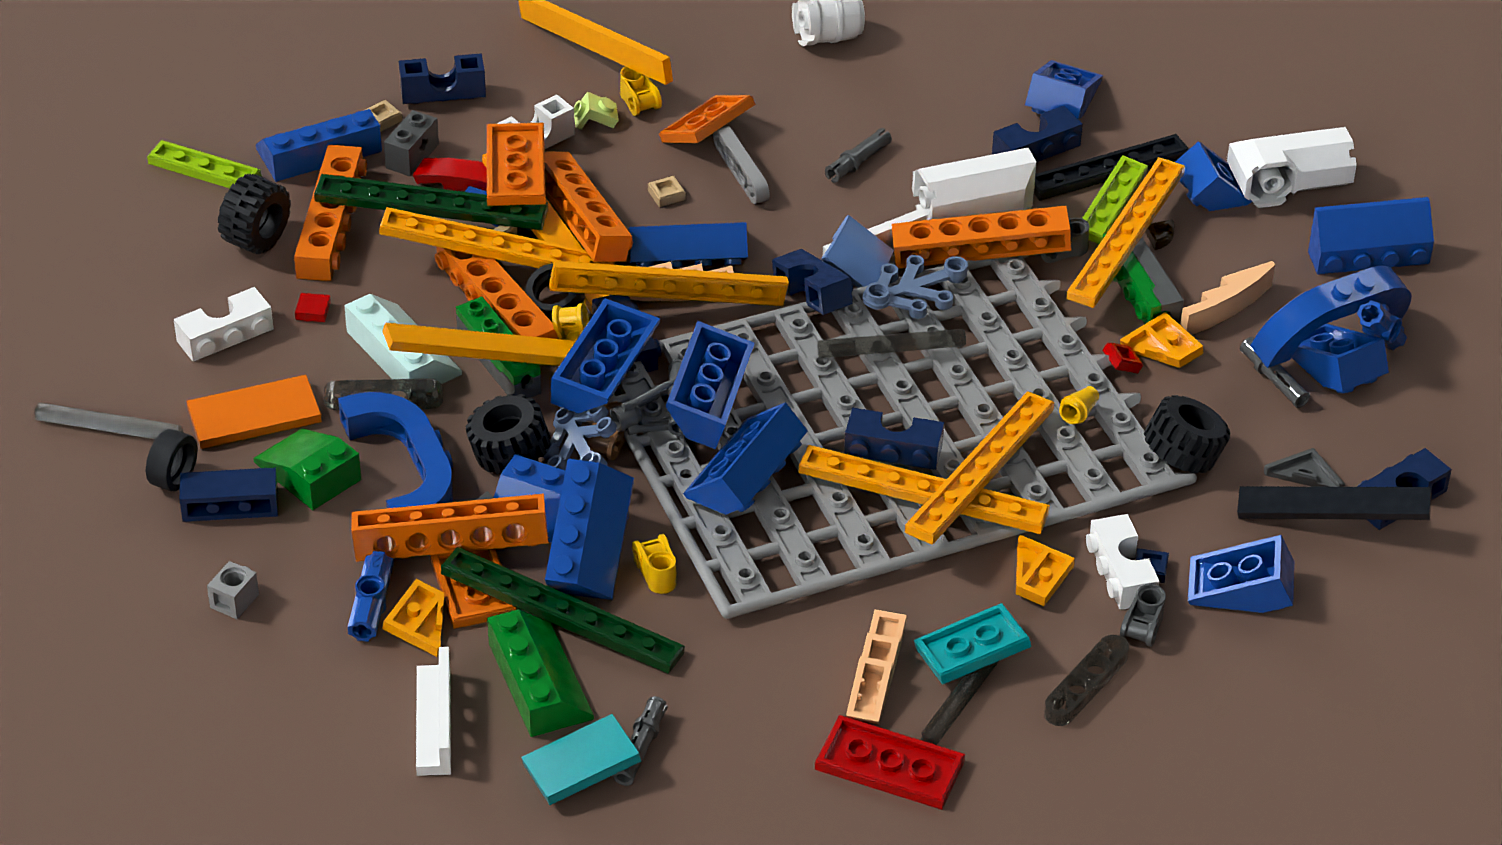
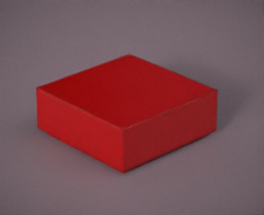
M301 293L295 310V319L325 322L331 304L330 295Z
M1107 342L1102 350L1105 355H1109V361L1116 370L1138 374L1143 367L1142 362L1130 346Z

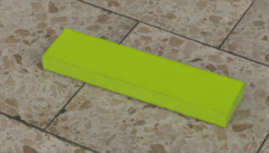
M161 140L147 156L148 164L226 188H230L233 183H236L238 178L244 177L245 174H255L262 177L261 169Z
M1122 155L1082 218L1089 223L1090 241L1100 244L1103 234L1109 231L1147 173L1148 165Z

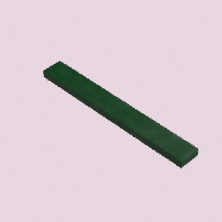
M321 174L314 193L316 202L386 210V207L426 216L535 230L543 229L548 212V202L542 205L487 206V195L327 174Z
M457 547L441 565V574L665 673L669 674L684 654L685 646L460 547Z

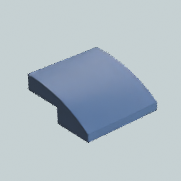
M847 215L832 237L833 241L821 260L850 276L853 285L859 288L878 282L881 267L889 263L894 250L850 215Z

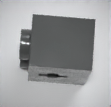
M412 110L384 141L386 168L411 176L422 160L427 158L439 145L437 118Z

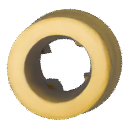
M1087 386L1064 397L1059 407L1062 419L1069 424L1084 422L1099 400L1098 391L1092 386Z

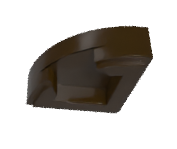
M1167 220L1149 225L1145 233L1154 250L1161 249L1172 241L1175 229L1174 221Z

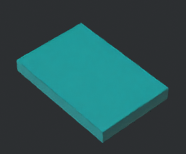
M1003 603L914 640L916 650L942 685L1031 647L1030 638Z
M613 714L521 757L525 768L549 805L641 762L639 752Z

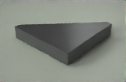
M1314 448L1266 464L1264 467V474L1266 476L1311 487H1345V483Z

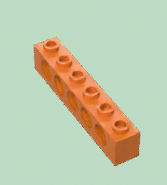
M327 146L294 255L296 279L331 281L334 270H339L340 251H344L346 245L345 232H350L351 213L356 212V207L316 202L314 193L321 174L362 179L361 176H366L367 159H363L362 147Z
M545 151L546 197L594 262H626L628 251L631 250L633 245L631 233L570 152Z
M1067 206L891 224L895 265L898 269L906 268L907 258L911 255L923 257L924 266L944 264L947 258L953 256L962 257L966 261L1071 251V233Z
M437 247V253L435 254L437 266L441 270L444 269L450 276L452 283L462 289L468 301L483 297L514 335L558 339L551 320L495 259Z
M544 494L352 512L351 531L356 562L365 561L366 556L371 555L373 551L385 552L391 558L404 559L411 556L452 553L457 547L473 552L475 550L505 549L507 547L536 546L548 543Z

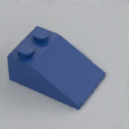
M1051 60L1033 73L1025 105L1032 107V111L1038 114L1065 106L1079 120L1084 116L1102 81L1103 75Z
M1325 324L1308 335L1292 356V359L1323 387L1334 389L1337 393L1351 392L1354 390V387L1377 381V377L1389 373L1383 338L1330 324Z
M1282 535L1190 557L1189 604L1259 613L1293 606L1295 561Z

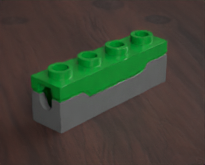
M1141 237L1113 280L1118 282L1123 290L1125 299L1131 302L1135 308L1136 316L1138 319H1142L1144 324L1164 312L1169 314L1177 323H1180L1184 300Z
M483 297L456 306L458 330L514 335ZM479 359L506 394L514 393L515 396L523 394L527 398L541 394V371L539 364Z

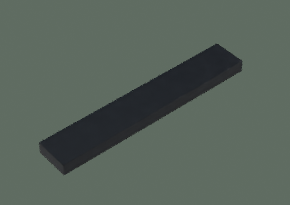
M1173 134L1035 174L1034 194L1039 201L1104 183L1122 155L1148 165L1149 170L1158 157L1175 162L1189 148L1177 134Z
M1240 486L1237 514L1239 519L1430 520L1432 492L1431 487Z

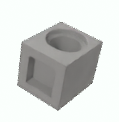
M229 561L207 585L210 608L238 619L259 595L256 572L246 566H240Z

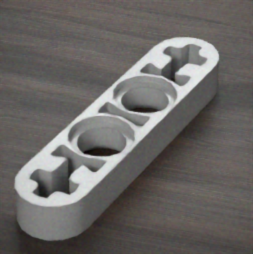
M724 126L715 131L713 139L716 149L753 204L768 201L770 197L768 184L731 127Z

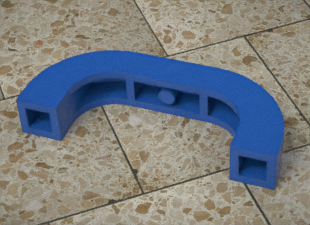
M1371 267L1316 286L1299 295L1282 307L1265 323L1250 346L1264 365L1269 368L1289 361L1301 342L1313 331L1329 322L1357 313L1360 305L1367 304L1370 300L1380 303L1391 315L1402 319L1410 306L1412 295L1390 267Z
M381 392L357 393L338 398L340 421L349 440L373 434H385L399 439L406 446L423 481L422 485L415 491L386 500L387 508L453 502L451 471L453 462L450 452L443 450V442L439 430H433L427 416L417 405L400 396Z

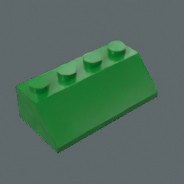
M520 609L487 618L489 646L530 737L594 720V714L550 622Z

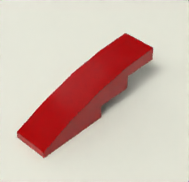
M424 158L413 174L417 184L441 183L444 189L453 191H465L468 186L487 191V168L480 161L456 158Z

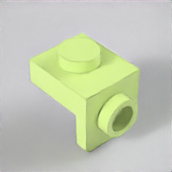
M587 92L582 100H578L574 105L576 128L582 129L589 119L614 128L619 121L616 103L607 97H600Z

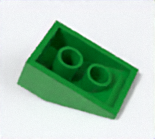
M303 428L253 458L254 463L260 468L276 467L277 482L311 510H315L362 480L360 457L356 450L339 437Z

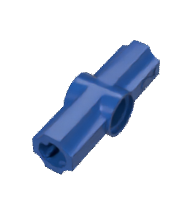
M1370 300L1367 304L1360 305L1357 315L1360 318L1363 333L1383 338L1385 348L1393 351L1399 346H1404L1407 336L1404 333L1401 318L1391 315L1376 301Z
M373 551L371 555L366 556L361 577L355 583L356 596L348 623V634L355 637L357 641H369L372 637H376L381 614L386 610V594L394 561L385 552Z

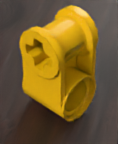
M626 66L621 69L620 96L629 107L633 116L639 115L640 111L651 108L657 110L662 107L660 92L649 77Z
M585 303L561 308L560 305L553 306L552 323L559 339L576 341L590 321Z
M665 534L658 535L657 539L641 543L638 540L633 541L632 551L638 569L641 570L648 588L658 594H666L673 591L676 587V559Z

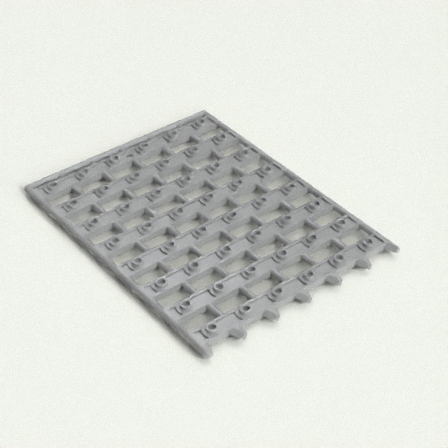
M1029 255L977 261L967 260V276L962 282L951 283L947 280L940 283L944 290L950 291L953 294L954 306L948 310L939 309L932 311L927 303V314L921 319L911 317L909 310L892 307L900 320L878 326L861 300L867 286L855 288L852 291L853 304L832 311V314L846 335L824 341L807 313L816 311L809 307L807 302L713 326L755 343L743 379L758 402L757 404L735 410L732 407L717 445L719 451L742 425L741 420L786 402L808 430L800 440L802 445L789 455L799 471L800 461L808 445L823 448V444L844 439L852 407L866 409L854 390L877 384L894 410L892 413L883 415V427L902 423L907 430L912 425L914 417L939 421L935 413L956 407L959 409L974 432L975 437L953 442L944 429L943 446L937 469H931L936 477L947 479L964 461L960 453L974 450L1003 418L991 398L1013 392L1019 401L1029 391L1054 402L1053 412L1035 432L1039 431L1058 461L1036 467L1021 446L1000 469L999 472L1002 477L991 480L984 489L1000 491L1010 488L1016 497L1050 505L1049 515L1044 527L1194 484L1197 480L1195 473H1174L1167 462L1159 458L1149 448L1150 445L1145 441L1144 429L1130 411V408L1140 403V393H1118L1102 371L1111 365L1109 355H1091L1076 334V331L1086 326V317H1064L1050 297V294L1060 289V280H1038L1024 260ZM944 265L923 270L922 273L916 275L915 279L943 270ZM990 265L1007 291L987 297L969 270ZM902 276L898 277L897 281L890 283L889 287L898 285ZM908 295L899 296L910 300L922 299ZM1016 302L1033 328L1012 334L994 307ZM962 316L979 343L958 349L940 321ZM774 322L790 350L767 355L751 328ZM908 331L925 358L903 364L885 336ZM693 332L658 341L661 352L664 353L670 365L671 361L675 359L683 360ZM1041 339L1059 364V367L1038 372L1019 344ZM853 345L870 373L847 379L830 351ZM987 353L1005 381L983 387L965 359ZM797 360L814 388L791 394L774 366ZM641 361L634 362L618 386L622 395L615 396L613 394L609 402L618 401L625 403L659 385L655 386ZM933 369L950 397L927 402L910 374ZM1067 377L1076 391L1087 386L1094 387L1099 393V400L1087 418L1094 416L1114 445L1092 451L1075 425L1069 424L1062 419L1059 413L1060 403L1046 382ZM669 388L659 393L660 397L640 407L642 421L638 422V425L669 424L666 405L661 398L662 396L669 395ZM821 399L838 428L815 434L798 405ZM669 430L643 432V435L637 436V434L629 436L627 431H624L625 440L720 614L725 619L1029 532L960 514L972 535L948 542L945 535L942 534L932 545L905 533V524L923 504L879 494L888 509L864 516L846 485L804 474L800 475L805 484L782 491L773 475H771L769 478L770 484L761 492L756 493L753 497L755 502L752 506L743 512L737 510L725 515L689 500L684 496L683 493L708 465L698 464L683 437L685 436L684 434L673 435ZM651 446L666 475L659 476L644 447ZM1122 456L1142 486L1120 492L1100 462ZM872 460V461H876V462H880V463H884V464H888V465H892V466H896V467H900V468H904V469H907V468H910V467H914V466H908V465H902V464H895V463H889V462H883V461ZM1066 472L1086 502L1063 508L1044 478ZM689 474L691 477L683 478L681 475ZM673 486L689 517L683 518L667 490L668 487ZM813 495L830 526L806 533L788 502ZM755 512L771 543L746 549L729 518ZM896 521L914 552L889 558L871 527ZM696 528L712 560L706 561L690 529ZM837 537L856 569L831 576L813 544ZM779 554L797 586L771 593L754 561ZM720 571L737 603L730 605L713 572Z

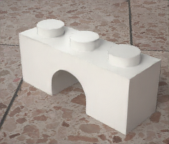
M552 96L534 105L535 114L531 123H544L545 149L575 135L574 108L560 96ZM511 116L497 124L519 122Z
M255 287L228 297L230 314L225 317H209L200 308L174 319L176 340L193 362L274 329L271 306Z
M1128 514L1091 520L1090 534L1086 535L1088 551L1094 553L1097 570L1100 575H1104L1107 581L1108 594L1110 598L1115 599L1120 610L1131 607L1137 590L1145 584L1159 586L1160 582L1149 558L1130 560L1136 556L1138 535Z

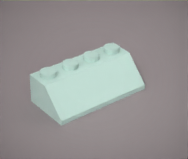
M368 294L344 305L348 334L410 399L462 375V370L446 355L389 350L382 332L385 323L418 326L398 304L373 294Z

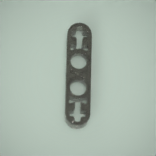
M435 379L336 380L327 383L325 386L323 402L327 408L339 411L338 398L363 392L391 394L395 391H402L407 394L402 398L411 401L420 409H434L443 403L444 388Z
M1113 634L1103 637L1045 700L1044 717L1046 721L1055 726H1064L1069 724L1126 663L1129 643L1124 637ZM1108 651L1112 652V653L1109 655V659L1107 658ZM1092 666L1101 667L1104 670V672L1100 674H1093L1088 671V668ZM1076 685L1085 688L1086 691L1077 694L1069 688ZM1064 700L1066 701L1065 709L1061 708L1064 705Z

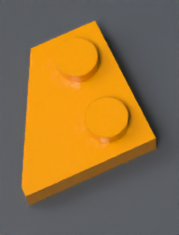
M1166 312L1120 339V344L1130 346L1135 354L1178 368L1203 354V345Z
M1020 535L1017 544L1016 595L1045 606L1073 569L1075 558Z
M415 579L383 621L382 629L437 657L439 655V647H441L444 592Z

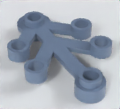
M911 255L907 258L906 269L900 283L889 287V285L897 281L898 267L890 263L884 264L881 267L878 282L869 284L863 292V302L866 306L876 310L888 306L909 310V315L916 319L924 318L927 314V303L922 299L935 301V306L938 309L948 310L953 306V294L947 290L937 291L926 287L947 280L951 283L962 282L967 276L968 262L962 257H949L945 260L943 270L915 279L916 275L924 270V259L919 255ZM908 295L922 299L910 300L899 296Z
M601 405L578 414L565 408H560L556 412L553 426L556 430L550 440L549 448L546 449L547 453L543 457L548 461L547 465L566 470L567 460L570 458L574 448H576L581 457L579 460L599 462L608 466L607 461L599 453L591 450L585 439L599 436L608 438L615 433L617 425L610 417H607L608 409ZM587 421L597 423L596 425L581 426L582 422ZM565 434H568V436H567V438H566V440H565V442H564V444H563V446H562V448H561V451H560L559 446H560V444H561V442H562V440H563Z

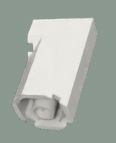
M1346 127L1255 138L1229 144L1227 157L1229 167L1244 197L1248 200L1251 199L1258 208L1282 205L1287 200L1285 196L1290 192L1294 195L1297 191L1351 184L1354 182L1356 171V158H1350L1349 150L1354 149V144Z
M1029 148L915 170L913 171L912 191L913 196H919L920 204L915 205L916 210L922 208L928 214L927 220L1031 209L1033 205L1036 160Z

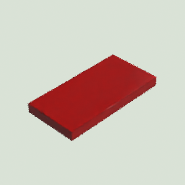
M839 715L815 761V770L942 810L964 765L965 754Z

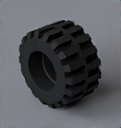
M245 174L244 177L238 178L236 183H233L225 194L219 209L218 231L221 233V238L255 254L267 252L280 239L286 228L291 207L289 192L286 191L284 186L255 174Z
M513 393L503 397L500 395L491 401L487 400L483 402L481 407H477L473 411L474 414L470 415L467 420V437L479 466L485 468L490 473L495 471L496 474L501 475L515 454L539 462L538 458L544 457L547 453L546 449L550 446V434L540 406L533 398H527L523 394L515 396Z
M1178 395L1166 396L1161 400L1144 431L1146 443L1150 445L1149 448L1159 458L1173 467L1191 473H1206L1208 470L1210 471L1228 443L1231 433L1227 423L1212 408L1195 399Z

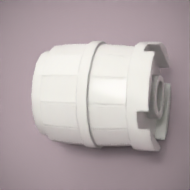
M798 0L797 3H793V29L795 34L800 33L802 40H798L799 44L811 46L817 43H837L854 39L862 34L865 24L862 0Z

